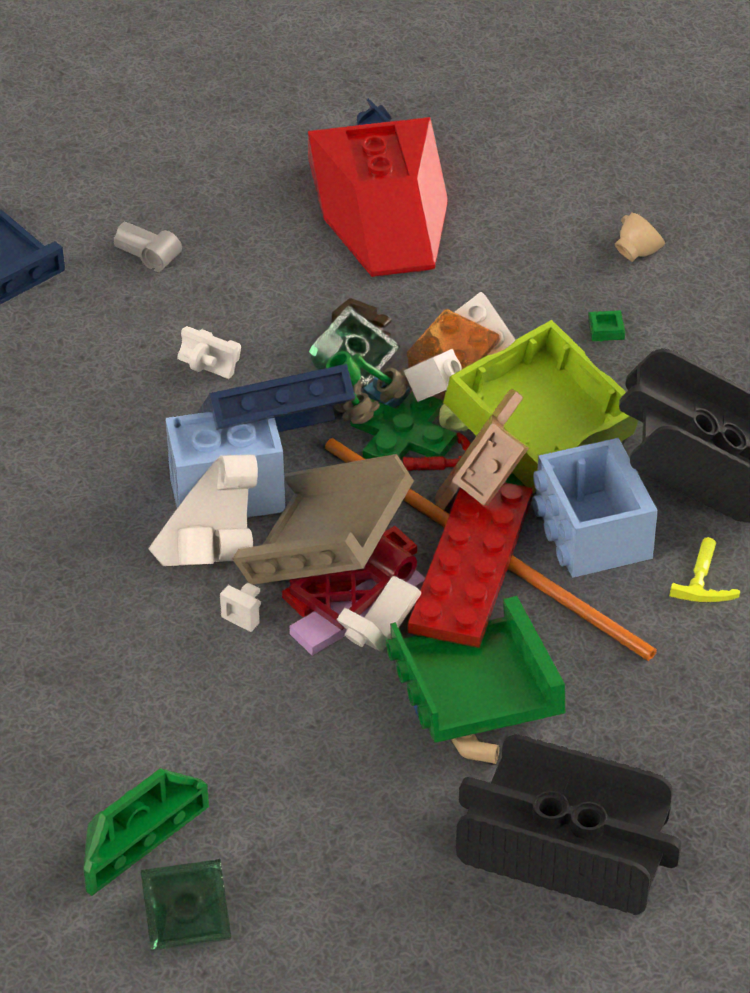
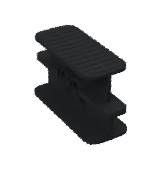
M661 348L651 352L627 375L625 386L628 391L619 399V409L621 412L643 422L642 443L630 454L632 468L685 494L689 498L695 499L699 503H703L707 507L713 508L717 512L723 513L725 516L731 517L735 521L750 523V390L688 359L684 355H680L674 350Z
M514 734L504 740L502 758L491 783L472 777H465L459 787V803L468 811L457 823L456 854L465 865H470L477 869L480 868L487 872H494L497 875H504L524 883H531L534 886H541L561 894L571 895V897H578L598 905L608 906V908H615L625 913L639 915L647 907L649 891L659 865L675 868L680 860L681 840L661 832L670 817L673 788L664 776L654 772L641 770V768H634L627 764H620L613 760H606L602 757L592 756L577 750H571L567 747H560L553 743L532 739L528 736Z

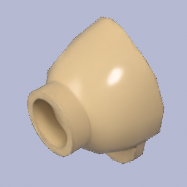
M631 213L629 216L625 215L621 219L623 226L620 230V239L615 243V247L621 255L631 262L638 256L646 257L665 245L661 235L640 215Z

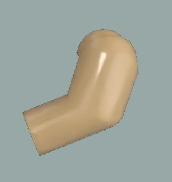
M475 734L451 739L462 757L487 763H497L499 745L479 742Z

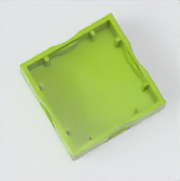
M552 320L519 337L506 349L485 356L451 375L443 401L477 436L509 390L514 389L523 396L522 401L504 424V429L529 448L512 473L526 487L533 488V494L537 490L533 474L535 471H538L539 455L615 438L623 441L634 434L639 421L621 412L619 409V399L626 391L610 376L598 369L589 360L585 352Z

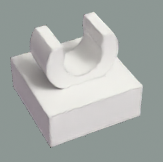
M246 583L241 590L228 585L220 593L221 617L252 632L260 623L259 607L261 601L255 598L259 594L260 588L250 583Z

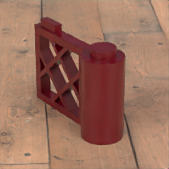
M382 535L363 569L290 579V594L340 630H344L345 627L336 620L339 614L331 609V602L352 601V606L349 610L361 615L377 600L393 576L405 582L409 581L416 570L417 559ZM372 579L378 583L370 590H356V580ZM351 581V591L331 592V582ZM312 583H326V593L310 594L305 589Z

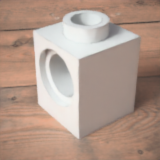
M453 349L404 370V373L417 402L447 390L450 376L462 370V366L456 358Z

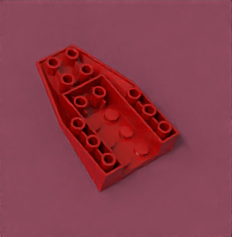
M426 117L308 131V161L323 218L370 276L375 277L435 269L448 198L431 118Z

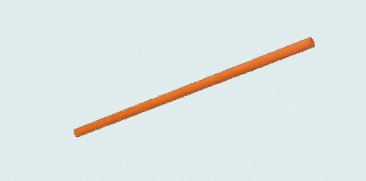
M334 438L329 439L325 445L327 451L345 463L365 460ZM409 489L403 501L445 528L450 514L417 492ZM512 555L508 570L645 660L649 661L655 656L656 648Z

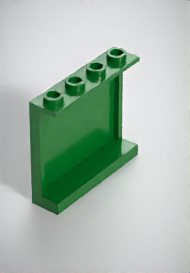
M518 596L503 599L504 617L489 620L480 648L420 635L403 639L396 622L390 623L391 639H386L390 661L396 660L399 680L401 683H407V694L411 706L417 705L421 728H428L434 743L566 713L565 683Z

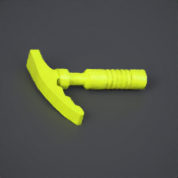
M707 537L702 540L694 567L695 577L691 579L689 586L672 583L669 597L696 602H719L739 598L740 590L716 591L710 589L707 591L703 589L705 585L703 578L708 574L716 546L714 539Z

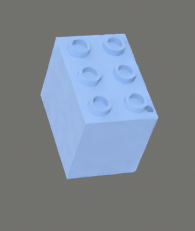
M212 411L166 418L170 480L177 508L220 455H255L258 477L256 486L248 489L247 518L284 511L283 449L275 418L216 430Z
M619 438L538 456V471H535L533 474L534 484L537 489L536 496L532 497L533 510L537 517L542 516L548 541L555 542L558 561L561 566H567L572 578L653 559L658 510L636 469L632 468L630 458Z

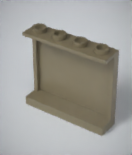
M397 454L286 473L284 478L293 490L294 495L265 542L260 546L238 549L232 559L250 584L363 569L414 480Z

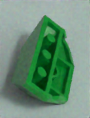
M160 768L136 787L127 791L105 810L96 814L87 826L84 859L86 892L93 896L209 807L208 784L201 779Z

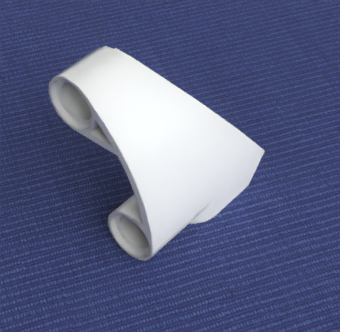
M220 455L214 461L148 548L162 566L202 565L234 561L232 558L238 549L253 547L252 532L247 528L248 489L255 487L257 484L258 468L255 455Z

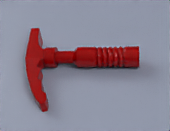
M457 433V442L466 451L471 443L463 434ZM444 456L424 458L403 457V465L407 471L445 470L446 467H455L462 456H458L456 459H446Z

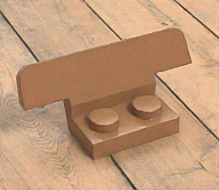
M514 389L507 392L443 482L435 496L436 505L441 509H445L460 487L482 505L488 506L529 449L504 429V424L523 399L520 393Z

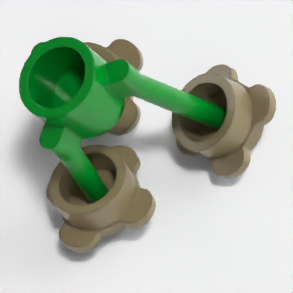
M340 351L334 354L326 364V368L344 364L348 366L355 399L335 404L334 408L337 412L344 413L342 416L344 421L351 420L353 424L367 422L373 417V411L377 410L380 406L378 401L371 402L368 395L362 393L361 388L363 384L360 381V368L378 378L377 389L381 392L380 400L384 403L392 398H401L408 388L407 377L404 373L406 368H402L400 371L388 368L381 372L367 363L359 353L351 356L347 351ZM382 382H384L385 384H387V386H386V387H383V386H382Z

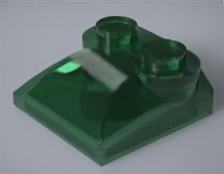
M347 306L312 345L309 352L311 353V361L318 370L325 369L328 360L334 354L340 351H347L351 356L359 353L367 363L380 371L398 351L400 345L350 306ZM360 368V381L363 384V389L375 376Z
M221 859L140 870L151 951L231 940Z

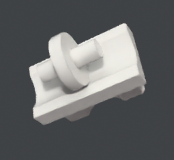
M188 326L182 329V345L177 359L189 363L190 368L197 372L204 369L227 379L233 376L235 364L240 358L241 345L232 340L224 341L203 329L198 331Z

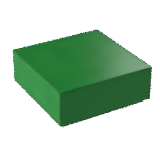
M621 310L588 312V323L592 341L625 340V328Z

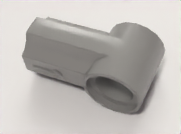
M125 221L118 227L114 237L115 247L140 257L147 268H155L154 271L161 272L182 251L181 242L170 231L164 230L157 235Z

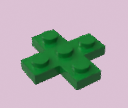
M413 391L398 409L378 402L380 404L379 408L373 411V417L367 422L353 424L350 420V426L374 435L373 439L363 449L364 459L397 454L400 460H402L409 450L426 457L445 456L457 440L456 432L432 423L440 414L443 400L431 396L417 402Z

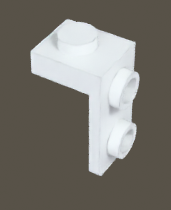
M393 576L365 617L344 608L336 620L347 629L344 635L349 640L361 647L367 644L383 652L386 647V639H391L390 623L396 622L399 628L420 597L421 591L417 587Z

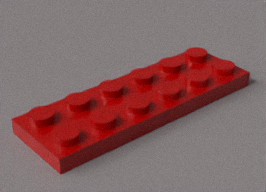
M504 482L489 505L484 506L460 487L420 590L421 595L416 601L409 619L408 633L480 648L532 501L533 488Z

